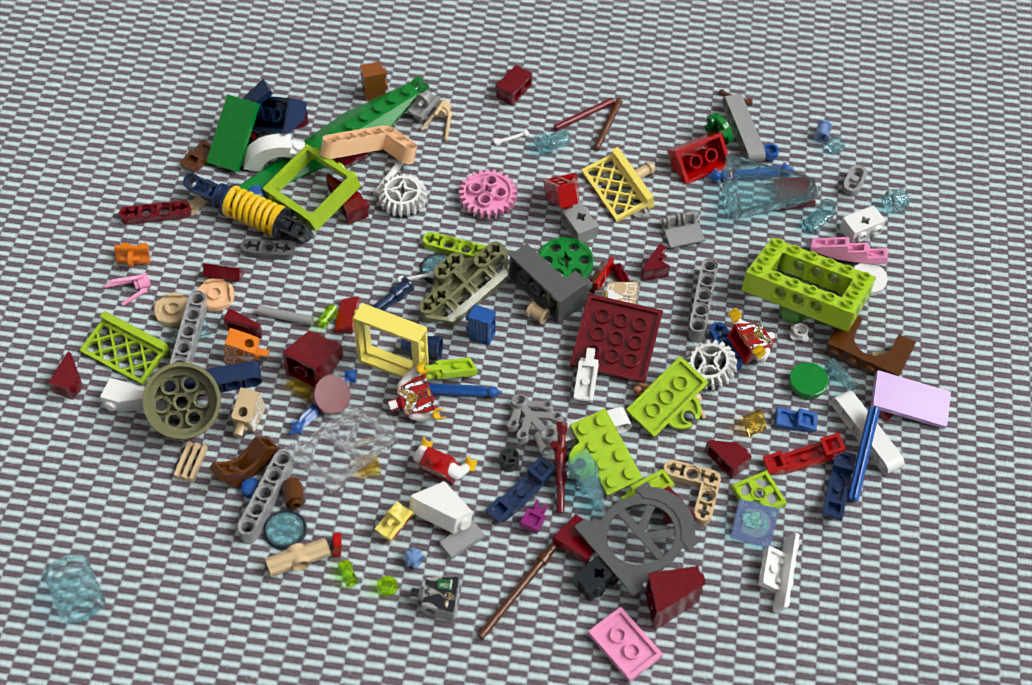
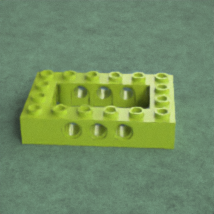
M772 237L746 271L741 290L848 332L870 297L876 277L868 272L854 269L850 265L841 264L834 259L820 256L816 252L807 251L797 245H792L779 238ZM778 266H780V270L786 274H792L794 276L802 278V280L804 281L807 280L813 282L815 284L820 285V287L831 289L843 296L839 297L832 292H826L824 290L817 288L814 285H808L806 283L799 281L796 278H790L788 276H785L780 272L776 271V269L778 268Z

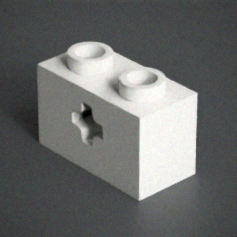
M873 205L843 217L840 230L846 237L850 238V243L862 242L870 236L879 235L883 231L886 220Z

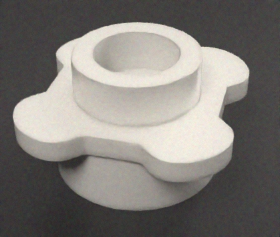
M803 323L791 326L792 334H790V338L792 340H802L803 342L809 340L807 335L810 329Z

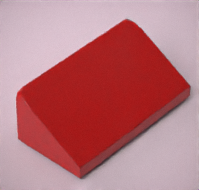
M613 257L600 263L590 279L593 284L588 292L595 294V291L601 289L612 272L614 265Z
M359 296L341 299L334 332L353 334L354 321L352 318L355 315L354 311L359 309Z

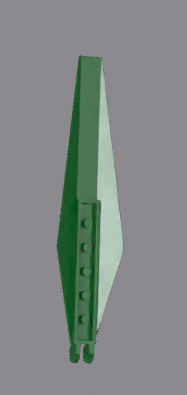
M418 76L412 79L411 83H407L343 113L303 142H305V145L308 144L313 148L317 147L321 151L322 138L325 135L383 125L392 127L417 99L416 96L429 90L430 86L427 83H423L422 77ZM278 158L239 186L247 191L251 186L255 185L263 188L292 158ZM312 159L290 182L321 170L325 166Z

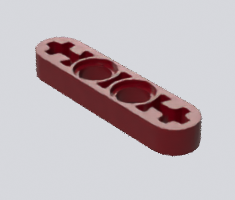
M173 201L125 206L120 209L119 216L123 224L129 225L186 219L190 217L192 210L190 203L187 201ZM163 209L169 210L167 214L160 213ZM144 211L151 212L148 216L142 215Z

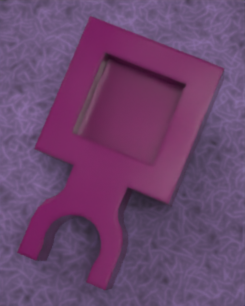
M536 499L533 509L527 508L519 523L520 528L538 535L546 520V515L544 514L549 505L546 503L543 508L538 507V499Z

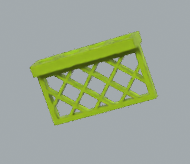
M103 311L100 315L102 320L79 351L143 386L164 356L168 357L171 352L167 343ZM104 327L110 330V335L100 337V332ZM125 337L126 343L115 345L114 338ZM111 339L112 347L102 349L101 342ZM98 343V351H88L92 344ZM140 345L141 351L131 354L130 346ZM127 347L128 355L118 357L117 350ZM113 351L114 359L106 361L103 354ZM146 354H157L153 361H146ZM142 356L143 363L133 366L132 358ZM129 359L130 367L121 369L119 362ZM145 368V373L141 379L135 376L134 370Z

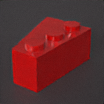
M577 172L543 179L546 200L563 210L571 209L573 205L578 204L580 188Z

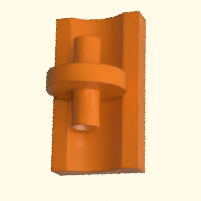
M121 243L114 246L116 264H128V267H134V264H150L151 262L149 245L147 243H140L139 245Z

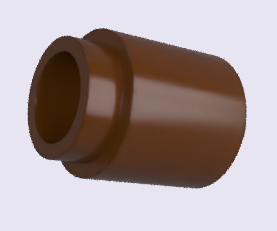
M298 478L286 479L282 486L285 505L291 509H299L306 502L303 485Z

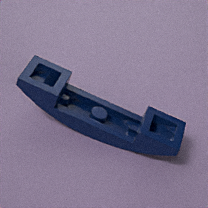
M843 452L834 458L825 494L822 516L842 521L856 454Z
M540 456L527 469V473L502 498L499 496L487 507L485 512L498 523L505 522L539 492L556 468Z

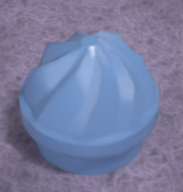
M409 548L403 553V561L408 568H418L424 559L420 549Z

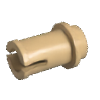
M650 161L645 162L643 166L635 171L640 178H643L649 174L652 175L656 169Z

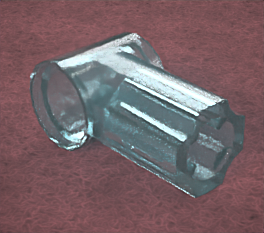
M567 129L548 135L544 132L539 133L534 137L533 142L542 156H547L554 149L571 144V139Z
M831 199L822 200L820 206L804 221L803 225L806 227V230L810 233H816L826 222L832 221L836 203Z

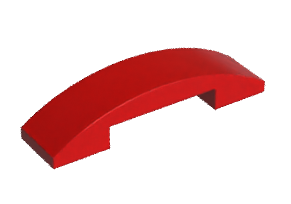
M838 432L822 437L820 442L786 453H782L781 450L762 457L769 475H780L824 463L845 452L846 448Z

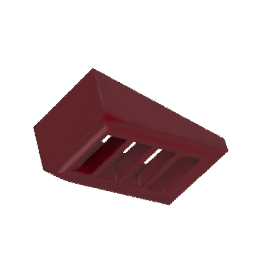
M232 309L227 310L224 317L226 330L229 331L232 328L262 339L263 333L259 323Z

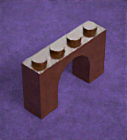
M858 316L848 332L839 328L834 330L824 354L874 377L877 370L900 377L916 344L915 341L898 334L892 348L886 354L872 356L862 352L854 340L861 326L862 317Z

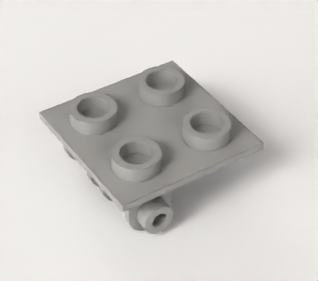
M691 210L685 214L681 212L680 215L678 213L671 216L666 215L665 218L660 219L670 248L706 241L697 220L699 218L698 211Z

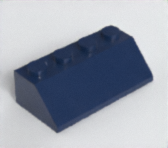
M270 96L261 103L264 108L257 113L252 131L288 134L305 119L307 102L293 98Z

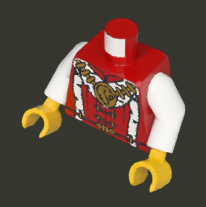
M735 307L728 312L734 324L727 334L728 339L745 364L756 359L759 363H764L770 355V348L773 346V342H775L774 333L766 332L760 323L743 321L741 319V312Z
M423 361L417 367L406 372L398 382V388L396 389L398 397L387 401L390 411L402 408L404 416L423 423L444 420L446 417H440L439 413L445 409L436 408L425 373L430 372L431 368L425 370L423 364L427 363V361Z
M426 437L422 438L413 456L414 461L419 463V471L451 485H454L455 481L462 478L469 470L474 471L477 464V459L472 460L470 456H466L464 464L460 466L454 457L431 448L434 441L425 440Z

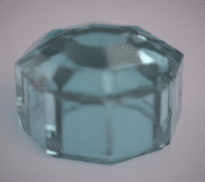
M832 137L828 140L827 150L831 153L840 154L844 151L845 141L842 138Z

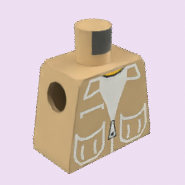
M609 282L606 292L595 291V295L636 304L639 285L638 282Z
M240 388L231 415V420L235 425L233 436L244 439L247 431L252 433L256 431L266 408L260 392Z

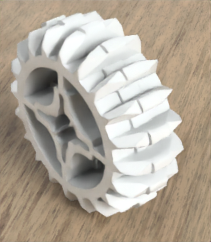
M405 173L403 176L396 174V177L390 176L389 180L385 179L384 184L380 186L378 192L379 203L383 210H386L387 214L392 213L394 217L399 215L401 218L403 215H406L409 218L411 213L416 215L417 211L421 212L422 207H425L427 199L426 188L423 181H419L418 177L413 178L412 174L406 176Z
M707 339L706 344L703 345L700 342L699 347L693 346V351H688V357L685 360L695 370L699 360L702 361V364L699 365L700 368L696 371L709 382L704 388L705 390L709 386L715 390L717 385L722 388L723 382L729 384V378H734V372L737 371V359H735V353L731 351V348L729 346L725 347V343L721 342L718 345L716 339L713 343H710ZM726 360V364L724 368L721 370L720 366L722 365V361Z

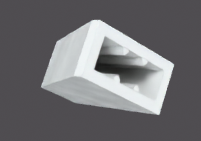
M445 481L415 493L410 497L409 509L415 515L453 534L466 530L471 526L473 511Z

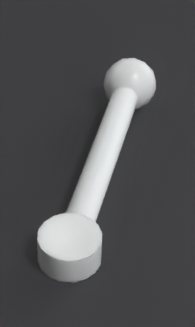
M524 130L520 134L504 139L497 138L494 143L496 146H500L503 142L522 136L527 137L529 132Z
M430 271L427 274L410 276L407 278L409 280L426 277L434 278V271ZM399 276V277H398V282H399V283L401 282V279H402L404 276Z

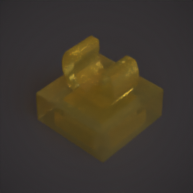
M760 409L742 416L746 434L749 436L767 429L764 412Z
M365 454L363 457L357 458L361 479L381 475L377 454Z

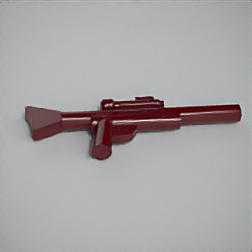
M556 422L558 443L557 441L550 443V447L554 450L556 462V513H565V483L567 481L568 455H566L567 422Z

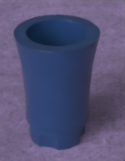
M427 336L428 359L434 361L441 360L443 336ZM405 339L401 341L402 354L412 356L411 342Z

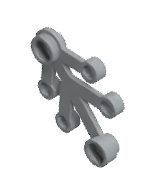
M523 394L513 396L510 403L513 413L511 419L507 422L508 430L510 432L518 431L520 429L519 417L521 413L525 415L521 429L517 433L518 442L523 444L529 441L528 432L531 423L541 433L542 441L546 445H550L552 441H557L556 429L546 427L541 422V420H551L555 425L556 422H563L561 412H552V402L549 400L543 402L529 401ZM530 408L541 409L542 412L532 411Z

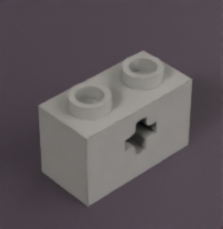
M581 201L573 205L571 209L563 210L561 208L560 220L572 238L584 243L597 237L599 225L590 216L588 208L583 206Z

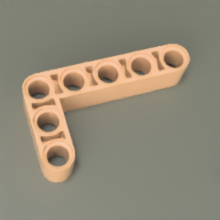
M383 125L325 135L322 138L320 155L324 158L333 159L384 149L400 162L413 164L417 144L395 128Z

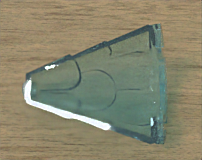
M735 155L726 156L723 170L725 178L724 184H722L724 212L729 220L747 218L781 208L788 209L814 201L819 195V187L816 186L814 178Z

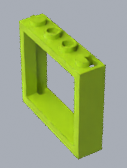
M306 144L262 189L271 201L291 208L294 217L317 231L361 185L357 179L358 175L354 171H348L340 162L336 163L333 159L322 157L317 147L313 148ZM314 159L345 180L311 214L280 191Z

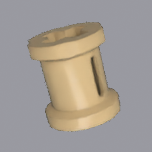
M532 301L525 315L537 319L540 324H544L550 315V309H544Z

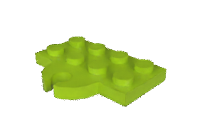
M679 356L626 409V412L653 438L667 425L677 430L690 429L693 427V424L685 421L683 415L689 412L694 416L695 421H699L702 409L696 396L709 382L686 360Z
M606 408L570 424L569 427L578 444L573 447L569 454L568 466H573L577 460L582 461L585 465L583 470L576 469L572 473L575 477L583 481L598 480L606 497L643 479Z

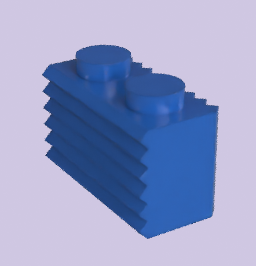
M475 304L472 310L469 309L467 312L466 320L468 323L466 331L469 332L470 340H476V342L489 346L496 333V311Z

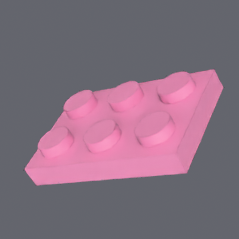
M622 607L588 631L591 639L629 682L663 656V653Z

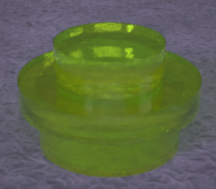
M383 576L377 583V590L383 596H392L398 590V582L392 576Z

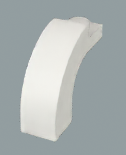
M272 134L261 137L246 148L243 168L260 172L264 165L273 158H293L305 146V142L291 140L290 134Z

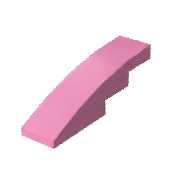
M849 237L812 238L811 251L831 258L866 264H887L888 248L869 249V243H850Z

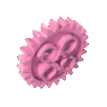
M487 168L484 173L479 169V174L473 171L472 177L467 175V180H462L459 191L460 203H463V209L467 208V213L473 211L474 217L480 214V219L484 215L487 216V219H490V216L493 215L497 219V214L504 216V211L509 213L510 208H514V203L517 202L516 184H513V179H509L508 174L503 176L502 171L497 174L496 169L489 172Z

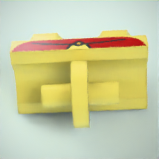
M396 502L376 526L375 532L392 542L414 515V512Z

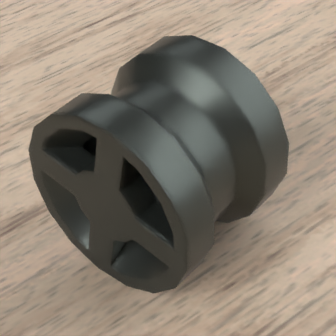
M512 447L502 449L499 455L500 468L505 472H514L519 466V452Z

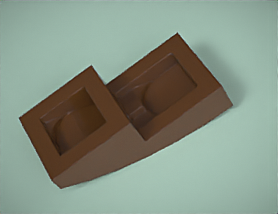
M201 140L194 151L189 150L180 162V165L194 173L207 164L206 161L212 144Z

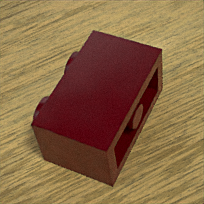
M515 65L496 83V97L513 106L532 86L533 73Z

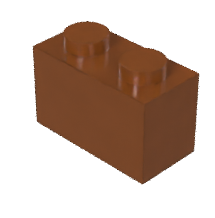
M377 61L360 65L362 90L366 101L385 94L386 90H388L387 80L385 79L387 78V71L385 67L382 68L381 62Z

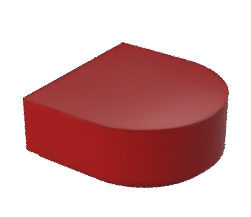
M333 532L332 556L341 557V532Z

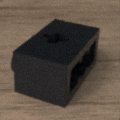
M599 556L595 557L573 575V585L589 602L594 598L601 597L609 585L614 586L619 581Z

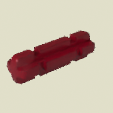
M621 263L614 264L612 270L617 275L618 282H630L626 271L623 270V265Z

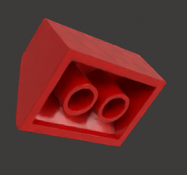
M711 132L667 150L671 166L684 184H689L711 174L714 171L713 169L720 171L731 166L722 132Z

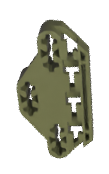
M494 241L472 258H464L462 254L457 252L447 256L434 268V281L431 293L419 303L421 320L428 323L433 321L436 323L443 322V326H455L466 317L469 309L472 310L475 304L480 305L508 281V250L502 243ZM504 266V268L499 273H497V271ZM487 276L490 280L484 286L478 289V287L486 281L485 277ZM468 292L471 295V297H469L464 303L459 305V303H461L467 297L466 293ZM449 309L452 313L449 314L447 317H444L446 314H448L446 310Z

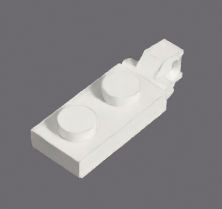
M587 348L586 358L581 357L579 361L573 397L575 401L593 403L599 366L598 360L594 359L595 349Z

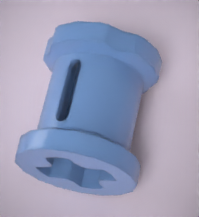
M827 120L818 121L817 131L814 133V139L817 142H828L830 138L829 132L833 126L832 123Z

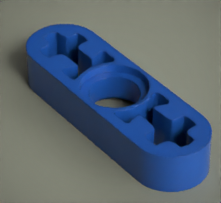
M722 322L713 323L710 327V338L713 342L716 339L718 345L721 342L731 345V351L735 353V359L738 361L736 367L737 371L742 368L743 360L727 337L729 333L727 326Z

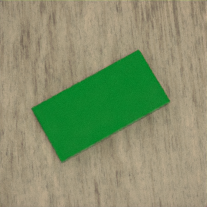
M227 94L208 154L207 163L236 172L240 171L260 106L259 103Z

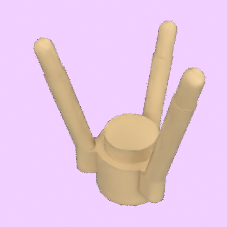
M444 99L440 100L420 130L423 131L436 115L440 118L447 117L444 140L447 141L451 116L453 114L450 111L452 108L451 103Z

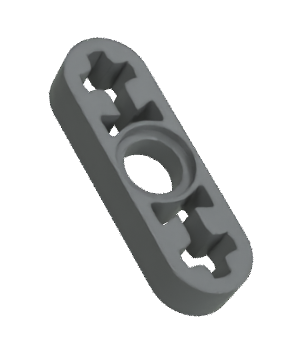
M245 239L240 245L242 254L249 258L290 260L295 255L293 244L285 241ZM265 247L273 248L270 252L263 251Z

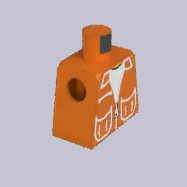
M230 328L225 342L223 363L232 365L256 361V359L268 361L270 350L259 348L260 339L258 337Z

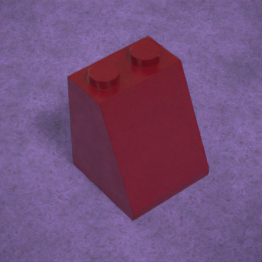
M310 330L283 352L286 375L311 387L323 376L331 375L343 358V347L340 343L331 341L320 333H314Z
M699 566L648 573L645 595L653 629L660 628L699 602L700 595H703V586H705V577L703 573H700Z

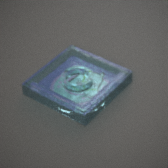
M740 498L730 538L761 547L771 546L780 509Z

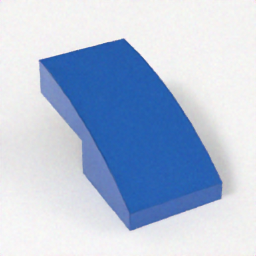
M778 406L775 410L774 427L792 431L815 432L817 430L818 413L801 408L796 412Z

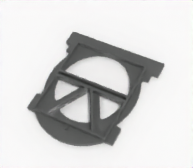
M645 482L635 490L636 496L623 499L613 505L600 521L596 518L590 522L584 519L575 525V529L632 596L645 589L643 583L647 581L646 575L648 573L657 572L674 561L683 548L688 551L700 542L695 535L694 518L687 505L675 494L661 488L652 487L648 482ZM646 505L639 525L625 511L626 508ZM656 507L663 510L674 524V529L645 532ZM616 515L625 522L657 561L645 565H633L620 560L612 553L607 542V531ZM675 538L671 549L666 555L660 551L652 539Z

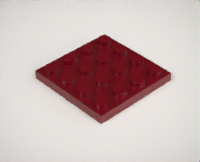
M589 293L571 357L570 367L578 368L581 357L586 358L587 348L595 349L594 359L598 360L599 364L598 373L633 382L645 383L663 310Z

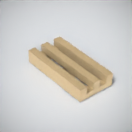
M188 441L174 472V478L194 483L208 450L207 445L203 444L201 446L199 443L192 444V441ZM197 451H200L190 476H187Z

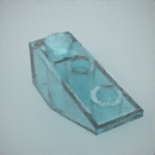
M585 448L565 463L567 468L564 470L571 479L575 478L579 483L577 485L579 491L583 495L587 494L591 499L589 503L596 512L600 511L603 513L605 511L598 464Z

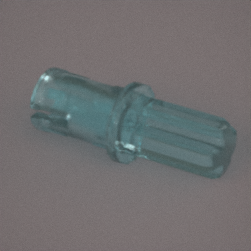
M834 358L830 359L832 363L828 360L825 367L835 376V380L840 381L847 390H855L858 384L848 374V370L843 369Z

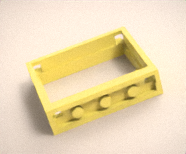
M364 303L360 305L359 309L354 311L355 315L352 318L354 321L353 331L355 332L356 352L359 362L400 378L423 361H427V363L423 364V368L429 365L427 327ZM370 327L410 341L412 361L372 346Z

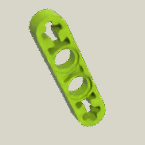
M428 232L423 236V246L425 249L448 255L457 252L462 254L464 258L475 257L476 254L486 247L483 244L435 232ZM451 243L454 246L452 248H445L444 244ZM468 247L471 249V251L468 253H464L461 251V249Z

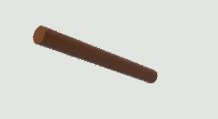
M621 98L616 99L593 146L594 151L600 150L623 102Z

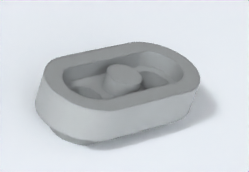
M854 165L850 168L842 186L844 193L854 196L860 192L867 176L866 168L861 165Z

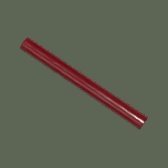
M611 97L555 124L554 129L558 131L613 105L615 101Z

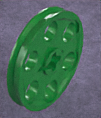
M570 237L556 238L547 242L540 250L539 255L544 260H551L553 262L551 266L556 271L561 272L564 278L574 271L580 272L582 278H588L592 273L594 264L592 251L585 243L578 239ZM557 246L561 250L558 252H554L551 250V248ZM576 246L579 249L577 251H571L569 247ZM565 255H566V260H567V262H568V263H567V269H566V263L564 262ZM585 258L589 260V263L583 264L579 260Z

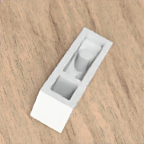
M110 378L100 398L103 406L109 411L128 412L142 410V398L145 387ZM159 400L156 403V408L167 406V402L164 400Z

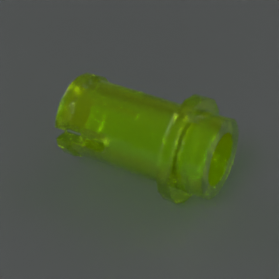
M333 304L327 305L325 311L316 322L319 323L320 327L326 329L331 320L338 316L339 309Z
M349 559L340 561L337 564V570L341 572L346 587H353L358 584L359 580L352 568L353 563Z

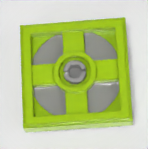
M767 470L731 485V490L739 503L741 499L775 509L785 507L787 504Z

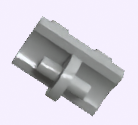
M428 90L424 93H419L416 96L417 100L408 109V113L414 116V119L420 123L426 119L429 112L434 111L436 105L440 102V97L431 94Z

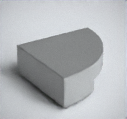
M646 207L631 215L641 220H648L651 217Z

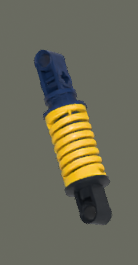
M192 173L186 175L183 179L185 188L211 202L213 207L219 208L222 216H227L253 229H257L270 235L275 240H281L287 235L306 243L313 236L312 230L305 223L293 218V210L291 208L260 197V195L254 194L251 191L248 192L246 189H241L237 184H232L229 187L224 183L218 185L211 180ZM305 229L304 234L299 236V232Z

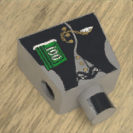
M460 576L427 577L424 589L411 588L410 600L421 601V611L423 614L455 622L460 590Z

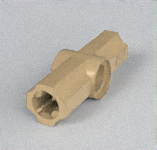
M322 538L305 545L302 543L293 544L285 552L265 558L272 577L289 570H304L310 563L329 557L331 553L326 539Z

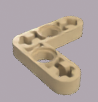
M677 460L667 461L663 469L672 481L700 488L694 510L696 514L694 521L699 525H707L713 515L721 482L720 474L715 470ZM671 467L675 468L674 473L670 472ZM690 471L695 472L697 478L690 479L686 474ZM710 477L714 478L713 483L709 482ZM710 494L713 499L705 501L702 499V495ZM703 507L707 508L704 518L700 517Z

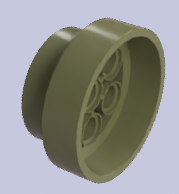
M187 362L172 363L160 368L148 380L143 392V410L150 425L161 435L175 440L192 439L205 433L216 421L221 406L220 390L212 375L202 367ZM188 379L194 380L196 383L195 388L191 390L186 389L184 386L185 381ZM167 382H173L176 388L172 392H167L164 389V385ZM200 395H205L208 398V402L202 406L196 402V398ZM181 397L187 399V406L179 408L176 405L177 399ZM159 400H164L168 404L167 408L163 411L156 408V403ZM192 413L200 416V421L196 424H192L188 420L189 415ZM171 416H177L180 419V423L175 427L168 424V419Z

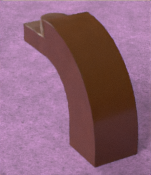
M255 436L247 449L238 457L230 461L213 462L209 469L214 473V477L217 480L225 481L229 487L238 486L246 478H253L271 462L273 456L280 448L268 436Z

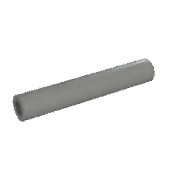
M260 305L257 308V315L312 326L314 323V317Z

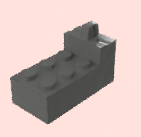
M525 244L510 255L509 277L540 307L550 309V316L558 324L586 305L587 293L592 288L593 283L586 277L582 278L577 271L564 278L561 272L556 271L548 260H544L535 248H531L528 244Z

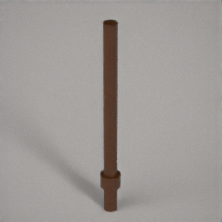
M552 542L544 552L538 555L535 564L477 633L481 640H484L540 569L550 562V557L559 547L557 544Z

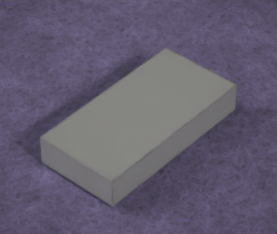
M471 520L470 527L448 535L439 541V545L452 560L484 539L485 534Z

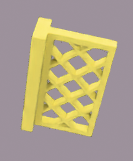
M618 147L612 149V154L581 169L583 175L616 223L645 207L648 210L654 207L653 195ZM613 162V169L604 167L606 163ZM592 170L599 171L597 177L590 176L588 172ZM602 172L611 173L610 178H601ZM614 174L623 176L621 181L612 179ZM598 182L608 183L606 189L598 188ZM614 184L620 186L618 191L609 190L610 185ZM622 187H630V194L621 192ZM607 194L615 195V201H607ZM619 197L628 198L627 204L618 203ZM631 199H637L641 202L636 206L630 205ZM616 207L625 208L623 213L619 215L615 213Z

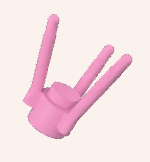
M147 273L112 279L110 284H105L103 287L109 288L133 283L135 290L139 289L140 291L123 301L121 305L124 306L138 296L148 293L147 288L151 287Z

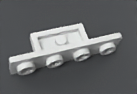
M796 532L784 538L782 552L771 546L764 548L758 585L775 593L772 609L775 613L787 609L791 601L790 592L796 566V553L799 548V534Z

